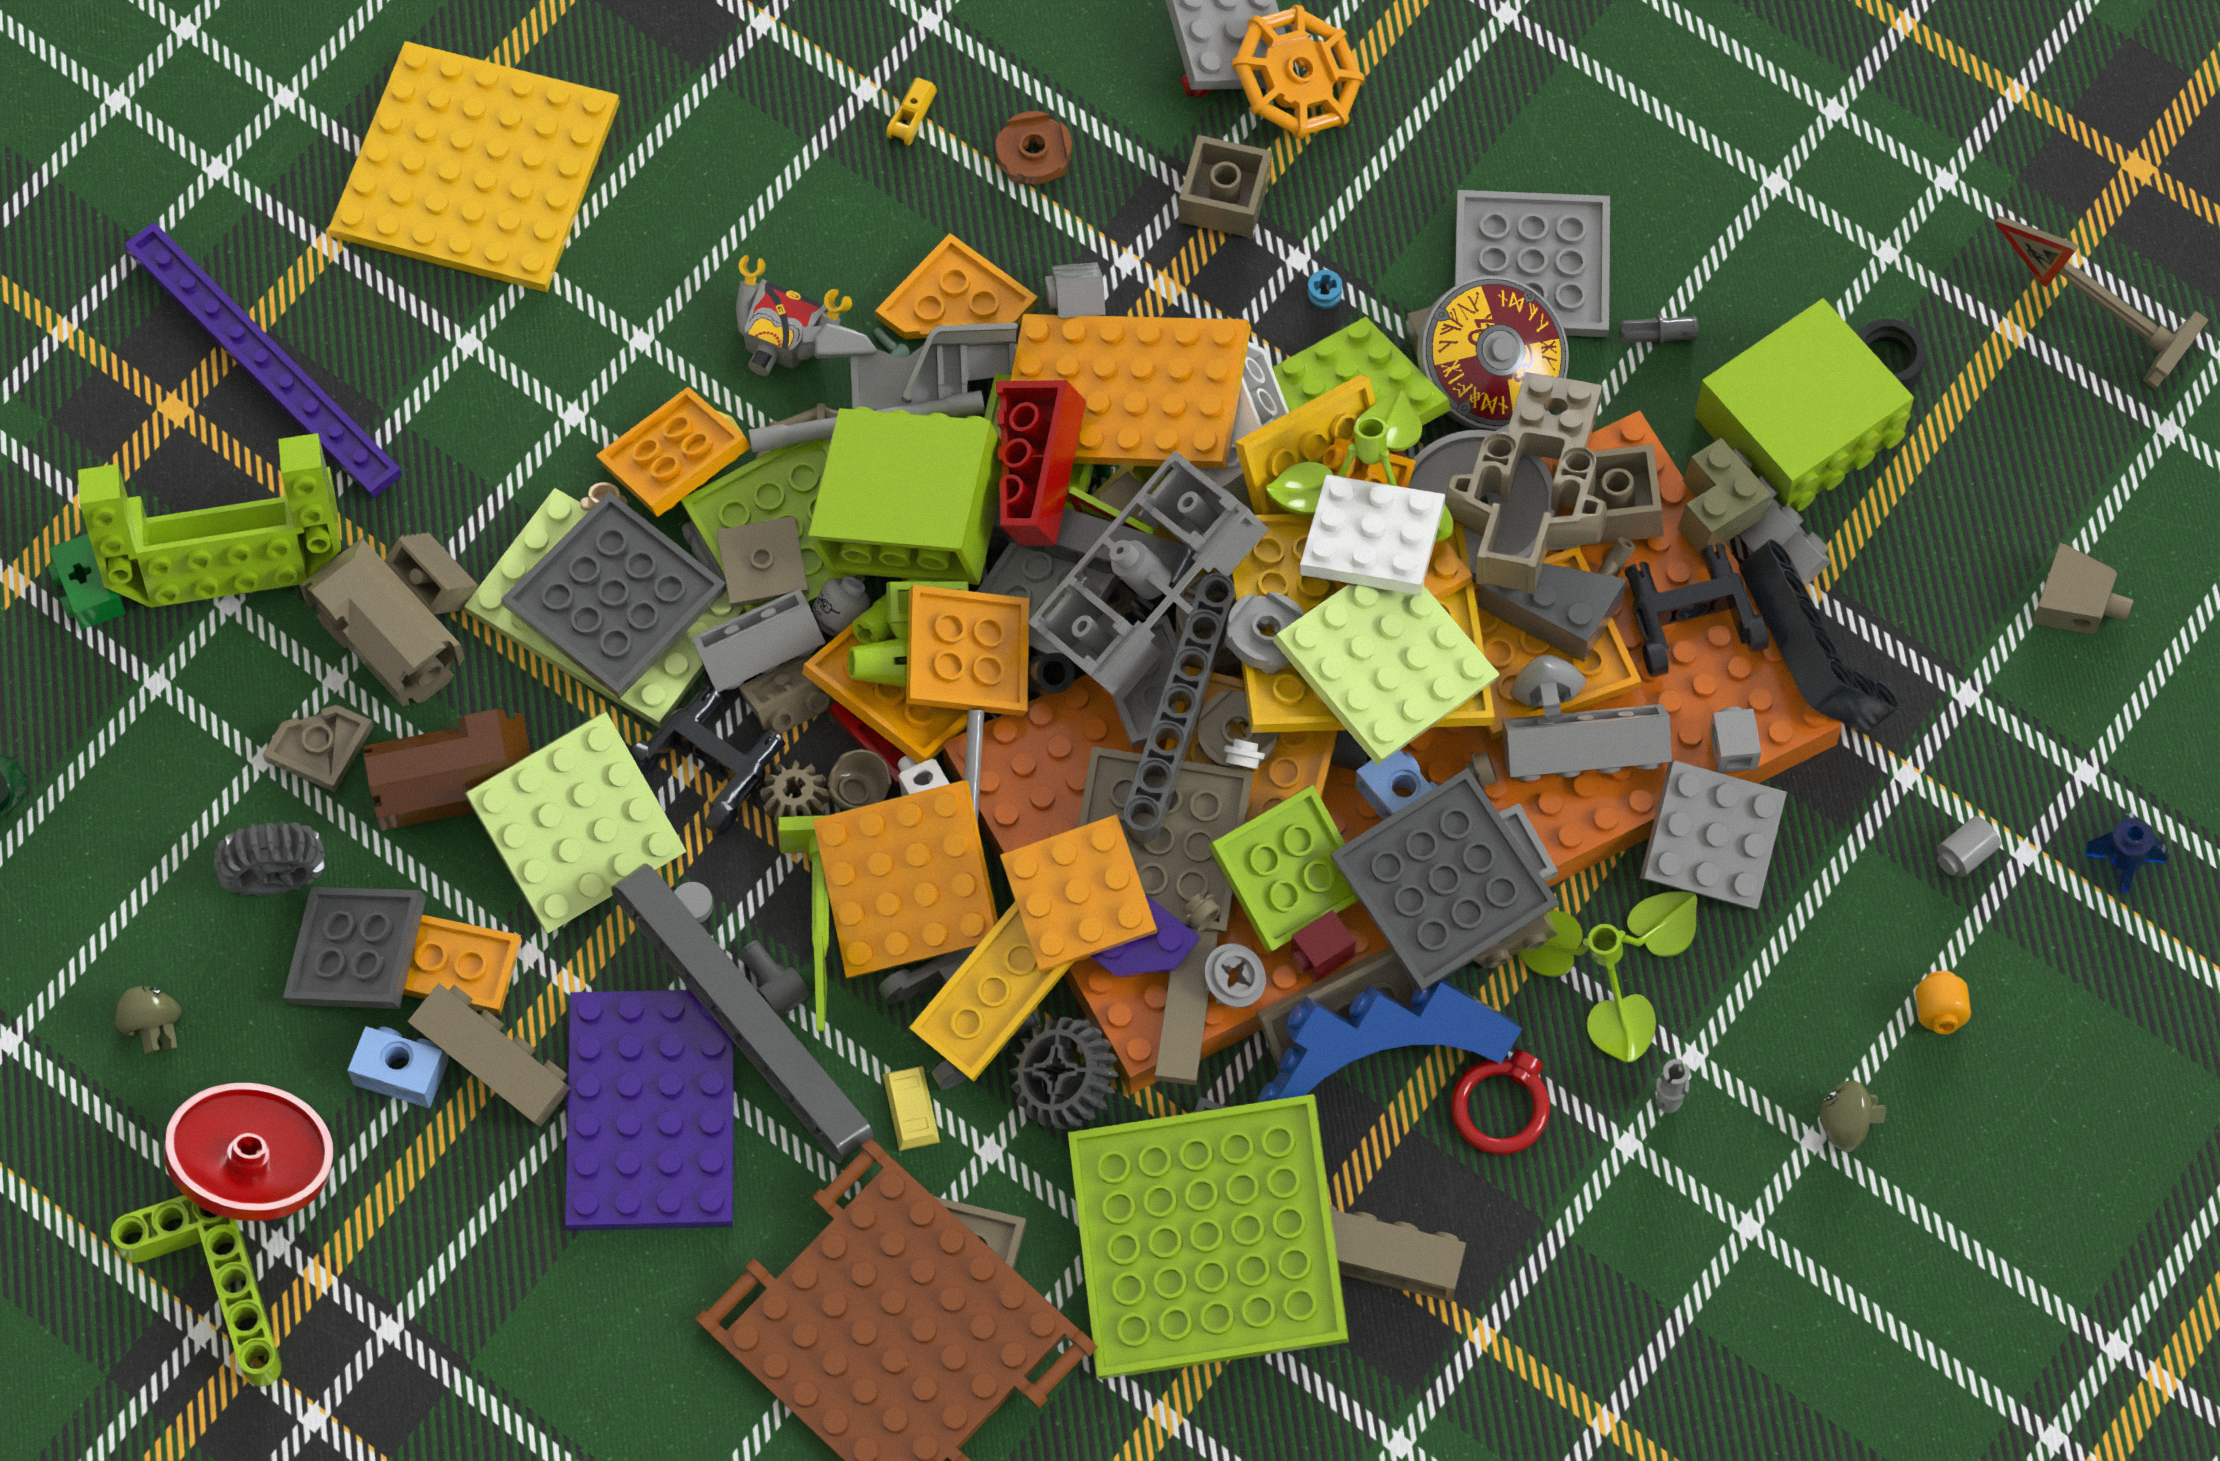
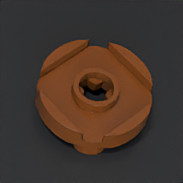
M1029 111L1013 116L1007 121V126L1002 132L999 131L996 138V157L999 166L1012 183L1043 184L1065 175L1067 165L1072 156V141L1067 127L1061 121L1060 124L1057 123L1055 120L1050 119L1049 114L1044 112ZM1036 142L1038 147H1044L1043 150L1036 154L1025 151L1029 148V143Z

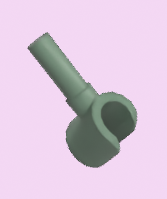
M880 327L874 330L873 334L891 353L890 355L898 358L910 355L906 345H897Z

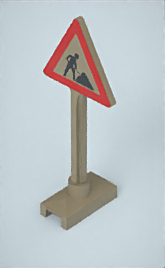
M1999 216L1995 221L1996 226L2044 287H2048L2057 274L2062 275L2071 285L2148 341L2146 344L2159 352L2143 379L2145 383L2154 389L2168 376L2208 321L2207 318L2195 311L2174 333H2171L2162 325L2158 327L2085 272L2068 262L2078 249L2076 243L2003 216Z

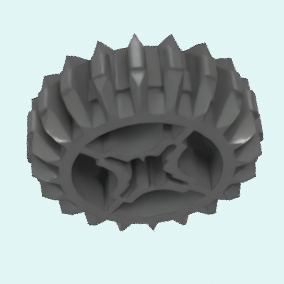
M267 821L263 825L252 824L247 829L239 828L236 830V834L224 836V840L218 842L217 849L214 850V868L221 887L227 888L232 893L239 892L242 896L255 894L259 897L261 895L285 893L292 889L299 890L302 885L313 883L314 879L322 875V870L325 868V852L318 832L313 831L310 826H300L297 822L285 824L284 821H280L279 823L270 824Z
M1061 1017L1059 1022L1053 1019L1046 1020L1045 1028L1039 1026L1032 1027L1033 1039H1021L1025 1047L1023 1053H1013L1015 1059L1019 1060V1065L1009 1070L1013 1076L1018 1077V1080L1010 1086L1014 1092L1020 1093L1015 1102L1019 1106L1026 1108L1025 1114L1029 1118L1035 1119L1041 1125L1047 1127L1054 1125L1058 1129H1067L1069 1125L1073 1127L1082 1126L1083 1118L1088 1120L1096 1119L1094 1108L1103 1109L1107 1107L1103 1096L1105 1093H1115L1114 1089L1108 1085L1109 1080L1119 1076L1116 1071L1110 1069V1066L1118 1060L1114 1054L1108 1052L1112 1044L1109 1040L1101 1038L1103 1033L1098 1028L1090 1027L1088 1022L1080 1019L1074 1021L1069 1017ZM1077 1044L1084 1053L1086 1067L1081 1064L1080 1052H1077ZM1042 1079L1047 1083V1094L1051 1095L1050 1101L1044 1093Z

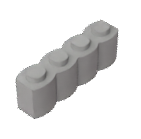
M1738 448L1734 450L1735 454L1748 468L1753 465L1748 457ZM1761 476L1759 481L1772 494L1762 520L1738 535L1753 553L1770 539L1778 542L1790 556L1806 587L1831 563L1825 554L1829 548L1814 532L1809 536L1800 527V524L1803 522L1801 516L1788 504L1782 507L1774 498L1778 491L1766 478Z

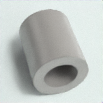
M1973 816L1937 847L1939 854L1937 860L1941 868L1949 875L1953 876L1956 874L1959 877H1965L2000 848L2001 841L1994 828L1986 820L1979 816Z

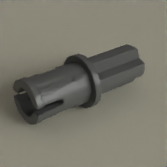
M1659 314L1655 316V319L1623 320L1619 326V336L1623 343L1656 341L1657 345H1663L1664 341H1696L1698 336L1697 333H1694L1698 332L1695 316L1663 318Z

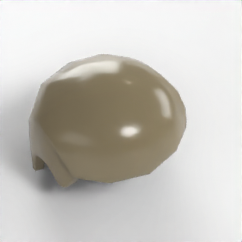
M857 749L840 756L828 776L827 786L829 787L828 792L831 801L842 811H847L882 802L888 793L892 779L888 764L877 753L865 749Z

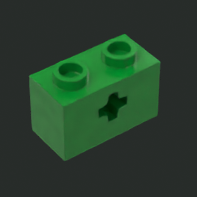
M88 533L49 548L54 562L47 564L55 587L62 584L67 595L59 598L68 619L76 617L80 629L84 630L126 614L119 594L103 586Z

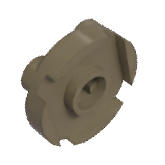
M1222 691L1213 696L1200 712L1197 727L1200 748L1208 760L1216 766L1241 770L1254 769L1226 762L1227 752L1224 751L1225 745L1233 747L1234 739L1228 736L1231 732L1228 725L1231 722L1237 725L1245 722L1248 725L1245 729L1247 736L1243 739L1238 737L1235 739L1259 744L1257 752L1264 753L1265 756L1264 760H1259L1258 766L1263 764L1273 753L1279 732L1251 733L1246 693L1244 691Z

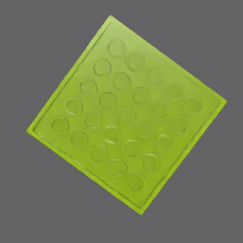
M1314 1094L1068 1132L1092 1338L1098 1347L1094 1351L1097 1377L1100 1380L1349 1342L1320 1125Z

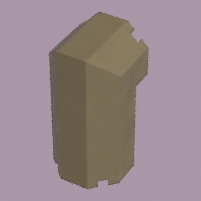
M363 538L300 584L303 597L309 607L317 603L316 608L319 615L316 617L322 626L342 647H348L349 651L353 652L402 706L409 705V698H412L416 703L426 701L450 682L454 674L449 669L454 661L460 666L465 659L461 644Z

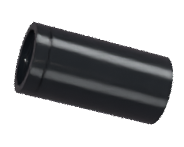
M1048 653L1028 657V697L1060 693L1067 690L1073 683L1075 676L1071 660L1061 653Z

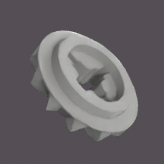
M1224 944L1217 947L1206 957L1205 968L1201 975L1205 976L1207 983L1205 991H1210L1216 997V1004L1224 1003L1231 1006V1009H1235L1238 1007H1248L1260 998L1265 989L1266 974L1262 962L1253 951L1239 944ZM1239 965L1240 967L1237 971V980L1239 982L1228 987L1227 980L1229 976L1225 972H1229Z

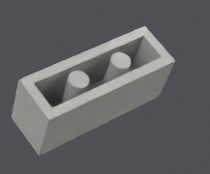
M1097 262L1052 266V276H1045L1046 297L1049 308L1056 309L1058 318H1072L1079 315H1106L1103 275Z
M800 588L692 637L693 643L717 692L724 689L731 690L737 688L746 679L760 673L772 672L781 663L797 656H807L813 653L817 647L825 644L810 606Z

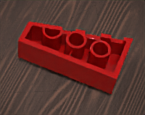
M1067 380L996 381V394L1000 397V410H997V425L1001 428V446H998V460L1002 463V478L999 479L1000 525L1020 546H1056L1086 401Z

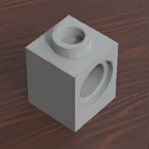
M1733 706L1724 708L1719 712H1714L1709 730L1717 772L1725 773L1757 769L1762 752L1754 709L1742 710L1740 707Z

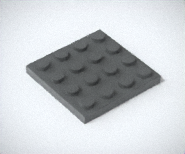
M609 491L501 600L507 610L620 699L727 591V587L723 580Z
M1468 768L1330 854L1331 860L1420 993L1559 905V901Z

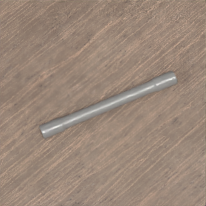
M981 390L950 395L933 401L873 410L891 412L892 410L899 409L917 415H929L936 412L955 418L985 414ZM837 417L790 425L778 424L749 429L752 453L784 448L796 443L832 438Z

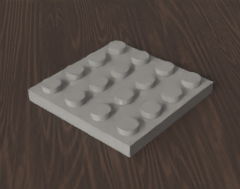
M1457 190L1455 286L1467 280L1483 276L1510 278L1534 289L1550 304L1559 317L1566 336L1608 337L1610 196Z

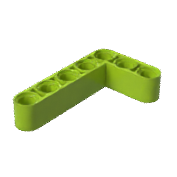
M185 1195L125 1214L118 1218L112 1226L111 1238L122 1258L128 1262H143L202 1242L237 1361L245 1377L255 1386L262 1387L274 1383L282 1370L281 1361L238 1220L220 1215L212 1218L205 1217L204 1215L207 1210L193 1203ZM173 1219L183 1220L182 1225L174 1231L164 1230L165 1225ZM134 1232L143 1233L137 1243L132 1245L124 1244L125 1238L129 1234ZM228 1242L235 1244L230 1253L226 1255L215 1254L220 1245ZM236 1280L246 1281L245 1287L237 1293L227 1292L228 1286ZM251 1317L258 1319L254 1328L248 1331L238 1329L239 1324L244 1319ZM265 1355L270 1357L264 1367L260 1369L250 1368L252 1360L257 1356Z

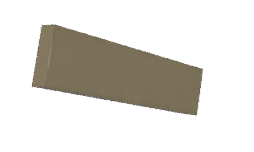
M1188 927L1199 935L1201 940L1177 970L1170 972L1155 1080L1196 1085L1210 991H1205L1207 983L1205 976L1201 975L1205 968L1206 957L1216 949L1218 931L1204 929L1198 932L1194 927Z

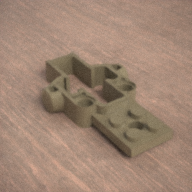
M1525 372L1507 433L1496 432L1485 437L1473 473L1452 476L1445 497V505L1452 519L1464 525V528L1483 537L1477 554L1476 584H1490L1535 594L1547 551L1598 544L1601 540L1606 522L1607 507L1606 502L1593 496L1595 490L1596 456L1587 446L1601 402L1603 385ZM1549 409H1560L1564 412L1559 415H1552L1546 411ZM1524 454L1559 460L1552 485L1551 510L1560 511L1567 506L1575 508L1573 515L1552 517V513L1544 512L1530 558L1493 552L1500 532L1501 504L1493 503L1491 507L1480 501L1482 495L1490 492L1497 494L1501 501L1509 502L1520 457Z

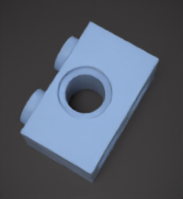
M1400 750L1378 766L1373 760H1370L1356 770L1355 788L1382 820H1385L1438 787L1433 781L1428 783L1420 774V767L1410 753H1402ZM1398 788H1406L1413 794L1408 797H1400L1393 791Z
M365 1027L347 1071L355 1086L430 1109L446 1070L447 1062L443 1050L432 1041L426 1039H417V1042L402 1038L399 1032L388 1027H379L378 1030ZM405 1058L409 1060L408 1064L402 1069L395 1070L389 1068L396 1059Z

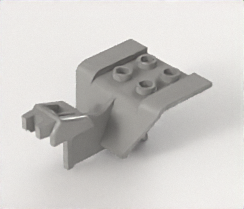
M828 323L825 326L802 327V345H814V355L817 359L850 358L852 409L861 406L872 410H879L968 393V381L994 378L995 372L1011 375L1017 344H1015L1017 323L937 326L931 330L923 346L904 358L894 357L887 352L876 349L865 334L832 323Z

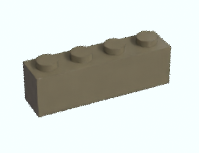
M438 983L407 1022L532 1122L542 1127L570 1090V1087L563 1082L567 1074L549 1059L544 1065L540 1064L531 1056L536 1049L517 1034L511 1041L501 1033L500 1030L505 1024L486 1009L481 1015L471 1009L468 1005L473 999L453 984L447 990Z
M1330 1204L1340 1275L1453 1302L1464 1258L1465 1242L1459 1241L1457 1236L1446 1232H1436L1433 1235L1418 1231L1416 1226L1406 1222H1395L1394 1225L1377 1221L1378 1219L1374 1215L1366 1212H1354L1353 1215L1337 1211L1335 1206Z

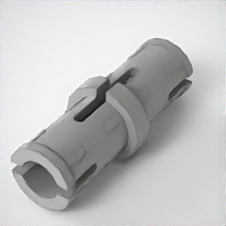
M1680 1059L1669 1060L1656 1082L1657 1095L1655 1102L1659 1109L1663 1104L1665 1105L1663 1109L1665 1113H1673L1680 1109L1682 1100L1685 1097L1683 1094L1687 1096L1689 1091L1688 1078L1690 1076V1069L1687 1064L1681 1068L1682 1060Z

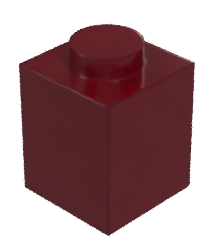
M1331 910L1292 935L1289 956L1301 974L1307 972L1313 982H1316L1355 957L1356 940L1335 912Z

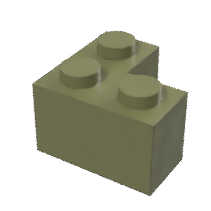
M1722 438L1691 456L1683 482L1696 498L1686 504L1677 529L1700 554L1701 550L1705 547L1712 545L1713 549H1716V543L1727 542L1763 519L1772 494Z

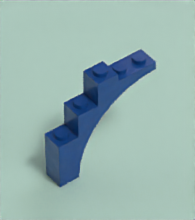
M1439 980L1435 985L1424 990L1422 993L1416 987L1412 994L1411 1000L1413 1003L1410 1007L1368 985L1364 993H1358L1352 1001L1348 1019L1306 996L1301 1005L1297 1004L1292 1009L1287 1019L1288 1028L1285 1032L1296 1042L1294 1048H1288L1283 1054L1279 1063V1073L1273 1083L1269 1082L1264 1086L1258 1097V1103L1304 1096L1321 1080L1352 1061L1380 1050L1407 1045H1445L1473 1051L1501 1064L1522 1028L1512 1018L1445 980Z

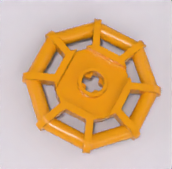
M1293 5L1291 9L1262 17L1258 15L1251 17L1247 22L1248 29L1237 56L1231 60V68L1237 71L1251 105L1249 111L1254 116L1258 114L1291 132L1292 136L1297 139H1303L1307 134L1331 127H1344L1349 122L1348 114L1359 87L1365 83L1364 74L1358 70L1345 38L1347 33L1343 28L1339 30L1304 11L1302 5ZM1286 25L1292 27V32L1279 36L1273 30ZM1305 28L1327 41L1323 42L1320 39L1317 42L1308 38L1311 34L1305 32ZM1262 38L1268 45L1262 58L1252 57L1259 39ZM1332 46L1342 69H1339L1330 49ZM1293 63H1296L1299 68L1304 67L1307 73L1302 76L1303 78L1294 73ZM1252 70L1261 71L1269 91L1264 97ZM1336 82L1344 85L1338 101L1331 95L1333 92L1332 87ZM1275 98L1280 106L1293 108L1294 117L1271 105L1269 102ZM1321 105L1327 111L1326 114L1307 119V108Z

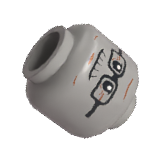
M845 576L844 579L834 577L827 580L812 607L818 627L829 635L838 636L852 624L853 620L870 608L871 601L868 594L864 591V584L851 576Z

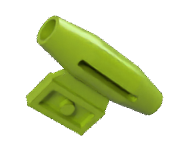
M968 581L886 583L887 623H889L896 639L850 647L848 652V673L850 679L906 687L909 589L914 584L968 591Z

